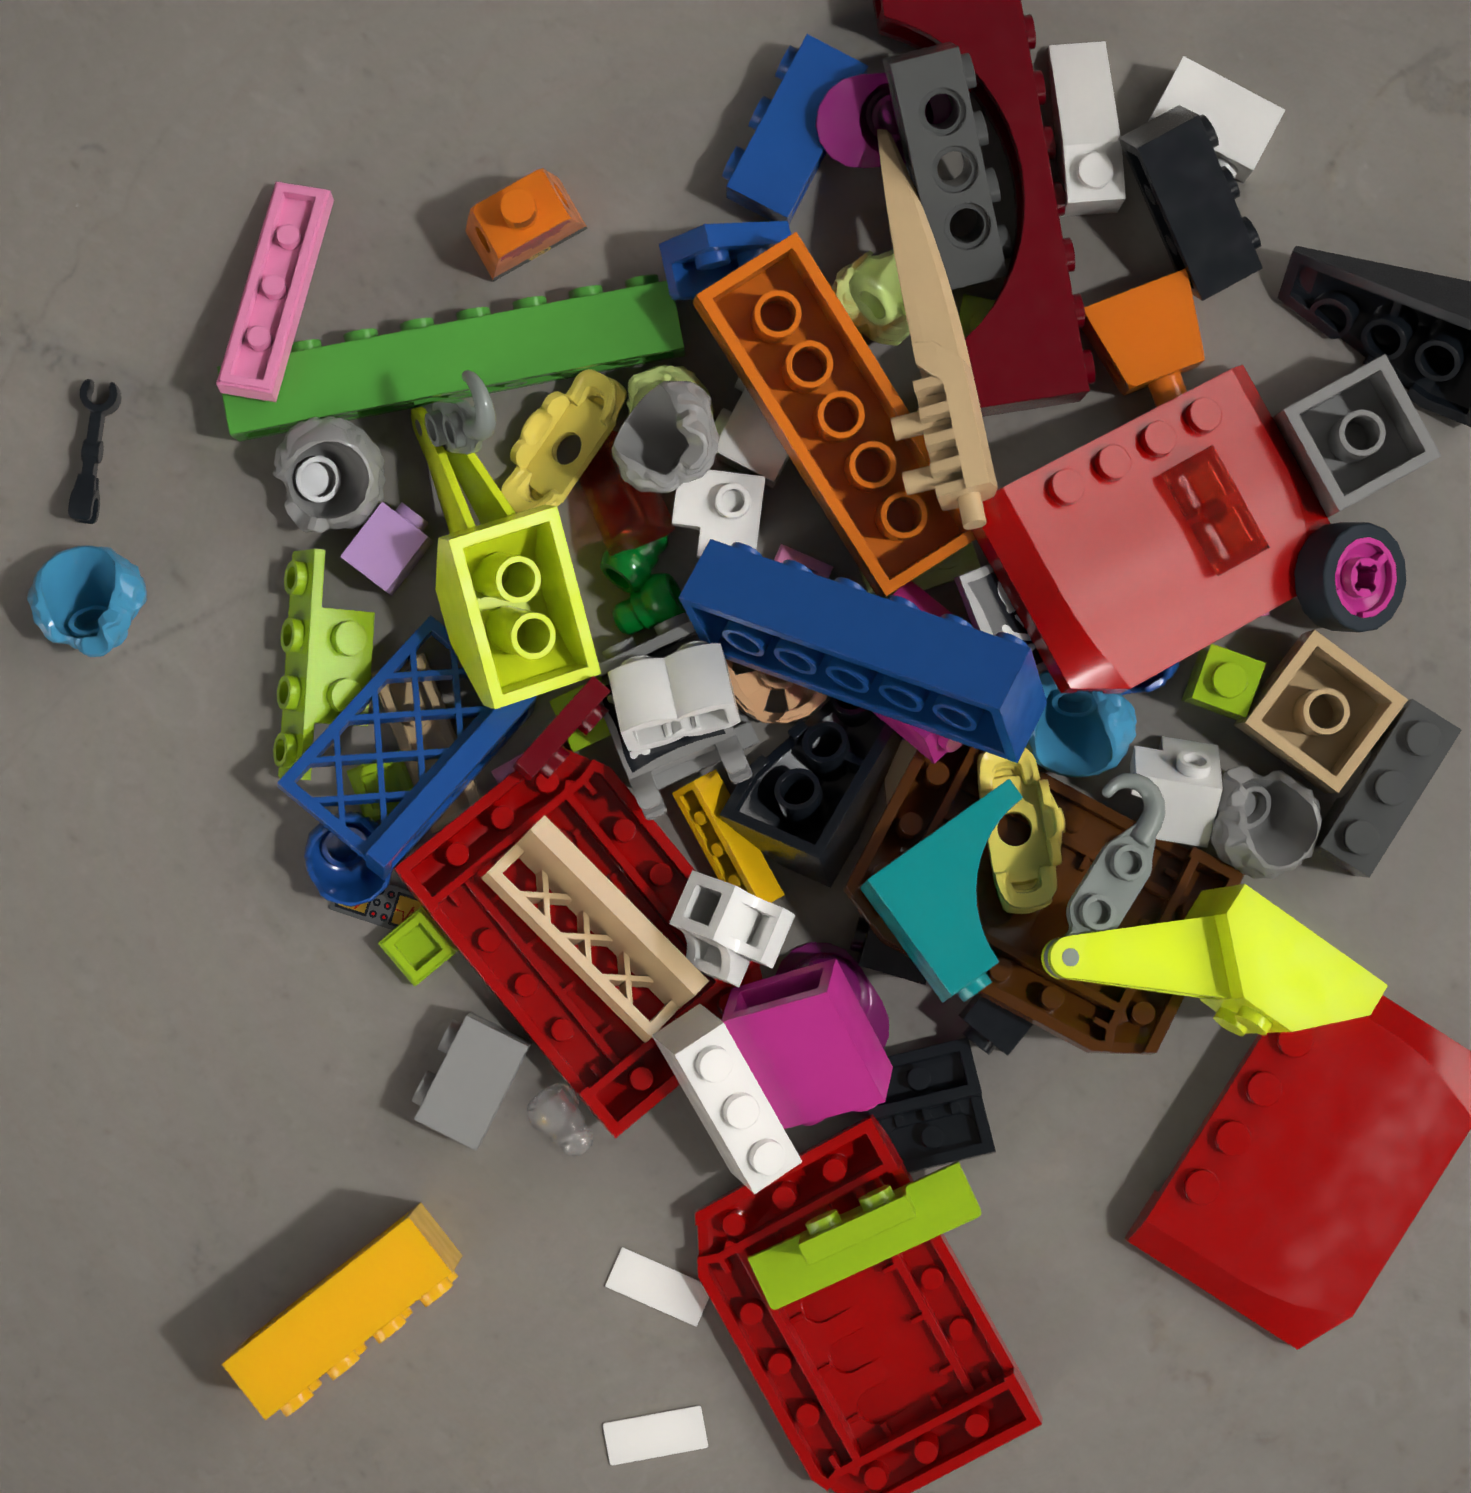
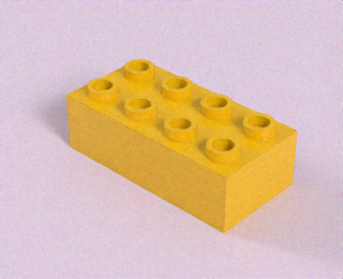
M420 1202L242 1342L221 1365L264 1420H267L279 1409L285 1417H288L314 1396L313 1392L322 1385V1382L319 1380L322 1375L327 1373L333 1381L352 1367L360 1359V1355L368 1348L364 1342L373 1336L380 1344L399 1330L407 1322L406 1318L413 1313L410 1308L412 1304L420 1300L427 1307L453 1286L452 1282L458 1277L454 1270L463 1255Z

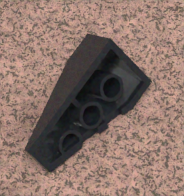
M1295 246L1277 299L1330 339L1340 338L1365 357L1364 365L1386 354L1402 385L1408 389L1407 394L1410 400L1421 408L1471 427V281Z
M830 697V700L806 722L801 719L787 731L789 737L766 758L763 755L759 756L750 765L753 773L752 777L737 784L719 814L722 821L779 865L830 888L860 837L903 739L902 736L872 711Z

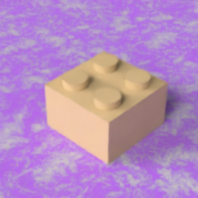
M1312 630L1300 635L1253 698L1247 718L1237 719L1234 726L1323 793H1339L1408 699L1318 631Z

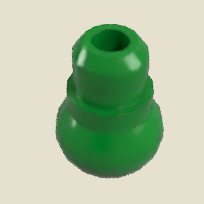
M653 521L640 523L632 535H627L621 543L611 545L604 551L600 564L603 574L615 586L627 593L639 591L652 575V569L659 561L658 556L668 547V534L660 525Z
M668 573L652 574L639 591L631 593L630 598L615 605L612 616L618 629L623 634L632 635L644 628L652 629L656 625L679 614H686L679 599L682 592L679 585Z

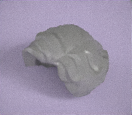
M663 381L646 394L622 424L612 447L613 458L619 466V473L622 479L640 492L669 493L676 490L683 483L702 478L714 464L719 443V434L711 413V397L701 387L691 381Z
M313 417L307 421H301L288 430L283 442L276 448L274 460L276 468L272 473L274 477L284 482L287 488V499L284 503L287 514L303 532L313 531L322 533L328 529H355L368 521L384 499L383 487L386 479L383 466L385 460L381 451L363 429L355 426L354 423L335 417Z
M1238 766L1228 769L1223 774V790L1211 834L1212 844L1222 862L1231 864L1242 874L1249 875L1253 879H1274L1281 873L1295 870L1297 865L1302 864L1304 859L1312 857L1319 838L1322 818L1319 801L1313 796L1311 789L1306 788L1300 781L1290 777L1282 770L1273 771L1266 776H1261L1254 773L1248 766Z

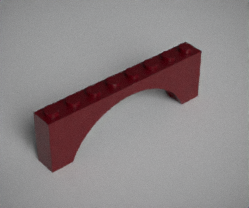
M873 0L878 34L901 41L917 50L950 41L959 46L961 54H970L977 86L968 89V91L988 116L1000 139L1008 161L1016 206L1013 257H1011L1008 267V275L991 310L982 322L965 338L982 417L1080 402L1090 391L1089 384H1094L1095 366L1091 351L1089 349H1082L1079 328H1084L1085 309L1080 293L1073 294L1069 272L1075 271V252L1071 238H1063L1059 216L1065 215V195L1061 182H1053L1050 161L1055 159L1056 146L1051 126H1043L1040 105L1045 104L1046 89L1042 71L1033 70L1030 50L1036 47V31L1032 15L1023 14L1021 0Z

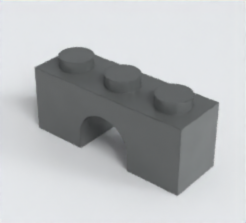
M1409 699L1370 750L1372 753L1369 761L1357 781L1343 797L1335 800L1321 822L1319 838L1314 851L1354 876L1370 878L1462 730L1414 699Z

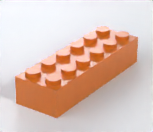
M797 232L696 294L693 305L877 596H888L976 540L971 530L963 528L959 508L942 511L935 489L907 495L902 472L930 466L931 463L924 435L896 441L891 418L909 414L910 412Z

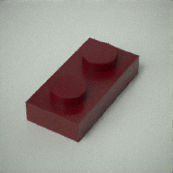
M592 676L512 767L528 782L538 772L548 779L570 755V752L562 746L576 729L587 736L609 711L601 701L610 693V690L596 677Z

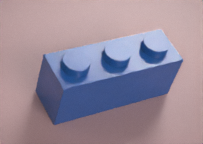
M806 34L799 49L790 45L775 73V77L781 79L782 82L773 99L771 100L763 96L750 119L748 127L756 131L746 150L736 146L723 170L722 177L729 181L726 186V198L770 221H788L790 224L827 154L820 144L816 129L818 106L827 91L842 79L859 74H867L868 65Z

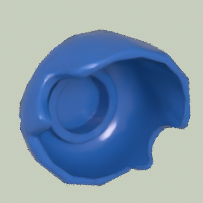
M345 811L346 826L364 841L379 826L370 816L365 817L360 812ZM339 813L334 814L339 819ZM321 823L308 834L304 851L306 870L317 887L319 894L327 901L352 907L373 901L388 887L392 872L385 880H382L366 866V861Z

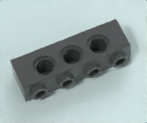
M949 41L883 58L906 167L931 227L951 290L1007 276L1004 259L1013 257V251L1005 223L997 225L993 203L1001 201V194L994 168L985 169L981 146L988 145L989 138L981 110L975 112L972 110L968 89L975 88L977 83L970 54H961L959 46ZM937 94H948L952 101L950 116L939 124L928 123L925 117L927 102ZM952 151L961 152L964 157V168L961 174L952 180H941L937 172L940 159L946 153ZM964 208L974 209L977 220L973 230L964 236L952 235L950 232L952 216Z

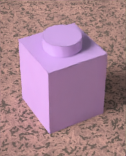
M381 502L340 557L393 596L433 543L423 533V530L429 523L402 502L395 511L384 502Z

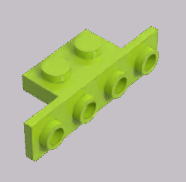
M322 549L294 551L292 561L288 563L285 570L284 586L287 594L290 595L288 618L284 621L281 629V646L283 651L286 652L285 675L281 677L277 688V702L280 709H282L281 733L277 735L273 749L274 761L276 766L279 767V779L313 744L314 724H331L371 680L375 612L322 607L325 550ZM369 704L360 714H369ZM366 724V725H351V726L368 727V724ZM312 768L300 780H311Z
M959 1160L895 1190H892L890 1185L872 1190L858 1199L860 1206L840 1215L837 1209L822 1213L805 1223L806 1231L749 1256L748 1261L770 1308L777 1310L980 1217L982 1213L980 1205Z

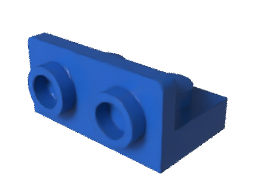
M788 221L703 224L659 243L670 297L673 300L695 299L696 294L790 236L791 232Z

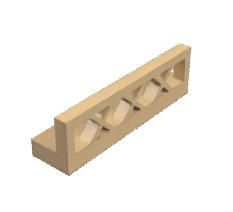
M545 815L481 878L644 1043L649 1041L652 1035L658 1032L680 1007L696 996L709 982ZM520 858L536 875L537 892L520 891L503 872ZM550 905L567 906L577 916L578 933L560 932L551 923ZM591 946L608 947L617 956L618 974H602L592 964ZM632 987L649 988L665 1004L650 1021L633 1005Z

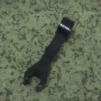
M92 379L85 380L80 388L81 402L90 411L87 438L84 439L81 449L82 472L81 474L78 473L68 505L69 516L75 519L76 522L85 524L96 523L99 516V478L96 477L98 464L101 463L103 458L104 445L102 436L105 416L113 414L119 408L122 399L119 387L114 382H111L108 400L103 404H93L92 394L95 385Z

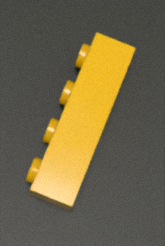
M717 769L672 792L719 880L736 885L770 903L784 896L761 850L721 820L719 814L731 795Z

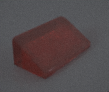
M613 430L579 478L610 556L622 551L639 548L663 538L675 530L661 493L640 492L622 479L619 473V466L612 454V447L618 432Z
M1213 444L1161 473L1217 576L1270 548Z

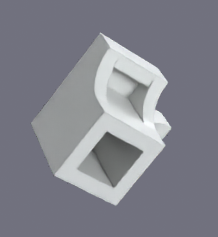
M708 470L702 478L683 483L676 489L672 526L700 531L697 558L701 557L710 539L730 546L734 542H740L757 549L765 476Z
M1162 736L1159 749L1134 746L1130 762V773H1137L1149 778L1159 787L1165 800L1166 815L1156 839L1207 848L1223 790L1218 745ZM1131 789V795L1142 798L1137 791Z
M692 870L669 924L683 932L687 942L686 958L702 974L740 987L750 961L773 969L795 914L783 907L758 898L736 885Z

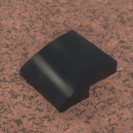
M967 1037L888 1056L893 1070L886 1100L884 1103H880L874 1108L867 1110L868 1116L873 1114L886 1131L909 1173L996 1152L982 1099L979 1078Z

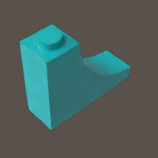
M1010 779L867 879L860 887L942 1003L956 993L963 1003L992 983L986 972L999 963L984 935L980 922L976 885L980 859L992 831L1001 818L1023 798Z

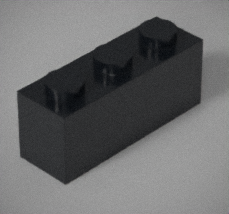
M1178 105L1118 138L1175 272L1186 268L1192 295L1204 301L1263 268L1256 249L1261 247L1259 235L1252 222L1246 216L1242 217L1235 202V199L1240 197L1238 184L1230 170L1226 166H1220L1213 149L1219 145V140L1214 127L1205 115H1199Z

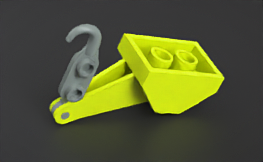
M466 370L462 373V379L467 383L474 401L473 407L466 400L442 399L413 408L411 410V421L414 433L426 458L450 533L438 538L435 588L449 641L483 705L492 709H498L591 678L592 676L600 675L601 671L558 507L545 504L515 513L475 452L480 451L482 442L491 437L495 432L496 415L492 399L482 379L475 372ZM458 481L481 525H475Z
M1122 773L1112 778L1102 789L1104 797H1112L1118 790L1130 788L1137 791L1142 797L1144 810L1136 824L1102 847L1071 896L1066 909L1069 924L1068 932L1063 937L1050 940L1044 946L1041 954L1042 966L1051 977L1200 998L1201 1002L1216 1011L1213 1019L1220 1026L1238 1036H1244L1245 1033H1257L1266 1036L1267 1033L1294 1032L1371 1015L1388 985L1246 884L1201 891L1184 920L1117 929L1151 874L1156 836L1162 827L1166 815L1165 800L1156 784L1149 778L1137 773Z

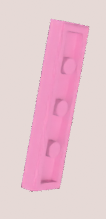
M275 182L216 382L220 393L270 402L277 401L334 199L330 190Z

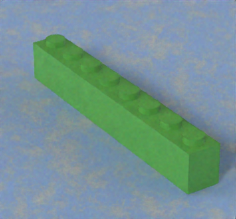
M649 274L626 280V288L603 292L601 285L584 286L569 291V299L547 303L545 296L527 297L514 301L512 303L513 310L491 314L489 307L470 308L457 312V321L435 325L433 318L413 319L401 323L400 332L378 336L377 329L370 328L348 332L343 335V343L322 346L319 339L294 342L276 402L222 393L229 434L241 442L287 433L291 427L299 422L307 421L313 417H335L350 421L413 409L442 399L472 397L471 391L467 383L462 379V373L466 370L475 372L482 379L489 394L574 378L580 372L587 369L600 373L685 356V349L676 302L670 297L667 280L659 281L657 274ZM218 366V367H217L218 376H219V372H220L221 366Z

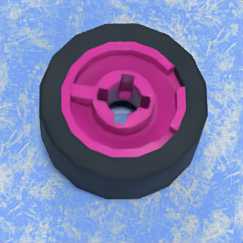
M1339 522L1323 525L1308 537L1301 548L1294 572L1296 595L1303 612L1315 625L1331 631L1360 633L1377 630L1393 617L1402 602L1406 586L1405 559L1398 542L1385 528L1369 522Z

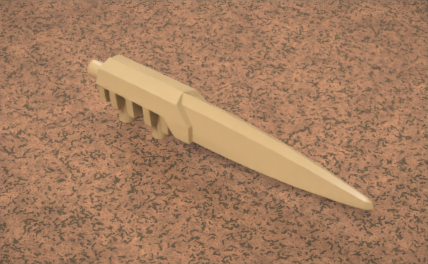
M877 129L882 179L897 272L914 358L922 376V379L912 381L918 401V411L891 418V424L896 441L925 434V444L931 462L930 466L902 472L907 495L935 489L942 511L959 508L963 528L967 530L977 529L987 523L982 502L994 497L998 486L970 358L949 280L917 191L892 135L887 130Z

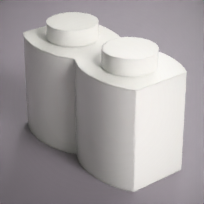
M688 642L665 658H652L645 655L634 656L622 662L619 667L608 672L620 732L628 751L656 748L677 741L684 736H699L726 729L741 722L721 643Z

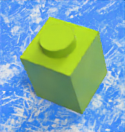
M1210 644L1199 650L1181 701L1234 720L1247 718L1266 663L1218 645Z

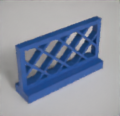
M431 615L277 782V787L362 857L366 861V866L382 880L386 879L532 715L537 696L498 709L486 706L462 708L459 679L469 678L464 668H458V658L450 644L446 627ZM431 635L450 650L451 669L417 671L416 652ZM410 659L411 672H398ZM452 680L454 708L420 709L418 682ZM412 682L414 711L379 713L378 693L386 684ZM372 701L373 713L360 714ZM476 717L463 731L462 718ZM455 719L457 739L449 748L424 750L421 721ZM415 721L417 750L382 753L380 724ZM374 724L376 753L341 755L340 735L348 726ZM334 743L335 756L321 757ZM438 759L425 773L424 760ZM418 761L419 781L410 791L385 792L383 763ZM377 763L379 793L344 795L342 766ZM335 766L337 796L312 797L296 784L310 768ZM400 802L387 816L386 803ZM379 803L381 824L364 841L346 826L345 805ZM338 806L339 819L325 807Z

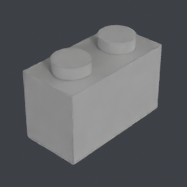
M473 1012L466 1015L463 1023L453 1019L437 1049L446 1054L437 1074L427 1070L412 1098V1102L420 1105L414 1120L476 1151L482 1144L532 1042Z

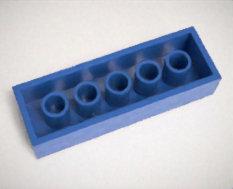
M710 539L679 596L700 641L709 644L721 643L727 660L1018 763L1047 705L1032 650L1020 638L1005 632H998L996 635L974 629L969 622L953 614H943L939 617L921 611L914 603L900 596L891 595L886 599L868 593L861 585L847 578L838 577L833 581L818 576L808 567L794 560H784L783 563L768 559L763 557L756 549L744 543L734 542L730 546Z

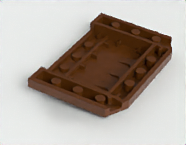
M965 744L954 752L945 753L935 764L916 749L843 888L880 942L907 957L909 956L866 898L860 887L867 879L980 800L977 758L980 753L985 751ZM1038 770L1041 780L1048 779L1050 792L1058 808H1062L1065 817V833L1062 834L1061 844L1062 863L1056 866L1057 890L1052 897V903L1041 910L1028 914L1006 912L1002 907L993 880L988 844L986 843L977 873V907L984 935L999 963L986 972L992 983L977 994L1086 1053L1153 1055L1158 1052L1185 996L1056 979L1044 970L1041 962L1044 946L1050 940L1063 937L1068 932L1067 904L1102 847L1136 824V822ZM1009 813L1004 815L998 822L997 831L1004 843L1011 846H1019L1028 841L1031 827L1024 816L1017 813ZM1156 839L1151 874L1117 929L1184 920L1201 891L1240 885L1245 874L1196 847L1188 850L1175 842Z

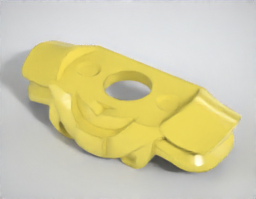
M583 370L575 377L566 394L559 391L549 394L543 401L542 407L528 417L521 429L519 440L513 445L510 452V459L516 465V468L503 483L501 492L516 513L545 504L559 506L564 502L616 426L619 412L627 397V391L623 385L595 370ZM578 435L581 439V451L578 457L569 464H560L557 460V449L560 443L568 436Z
M1024 749L1018 763L987 752L980 753L977 758L980 799L1010 779L1023 798L1006 814L1017 813L1024 816L1031 827L1028 841L1019 846H1011L1001 840L997 831L998 824L987 841L993 880L1003 909L1008 913L1028 914L1041 910L1052 903V897L1057 890L1056 866L1062 863L1061 844L1062 834L1065 833V817L1062 808H1058L1050 792L1048 779L1041 780L1036 759L1028 749Z

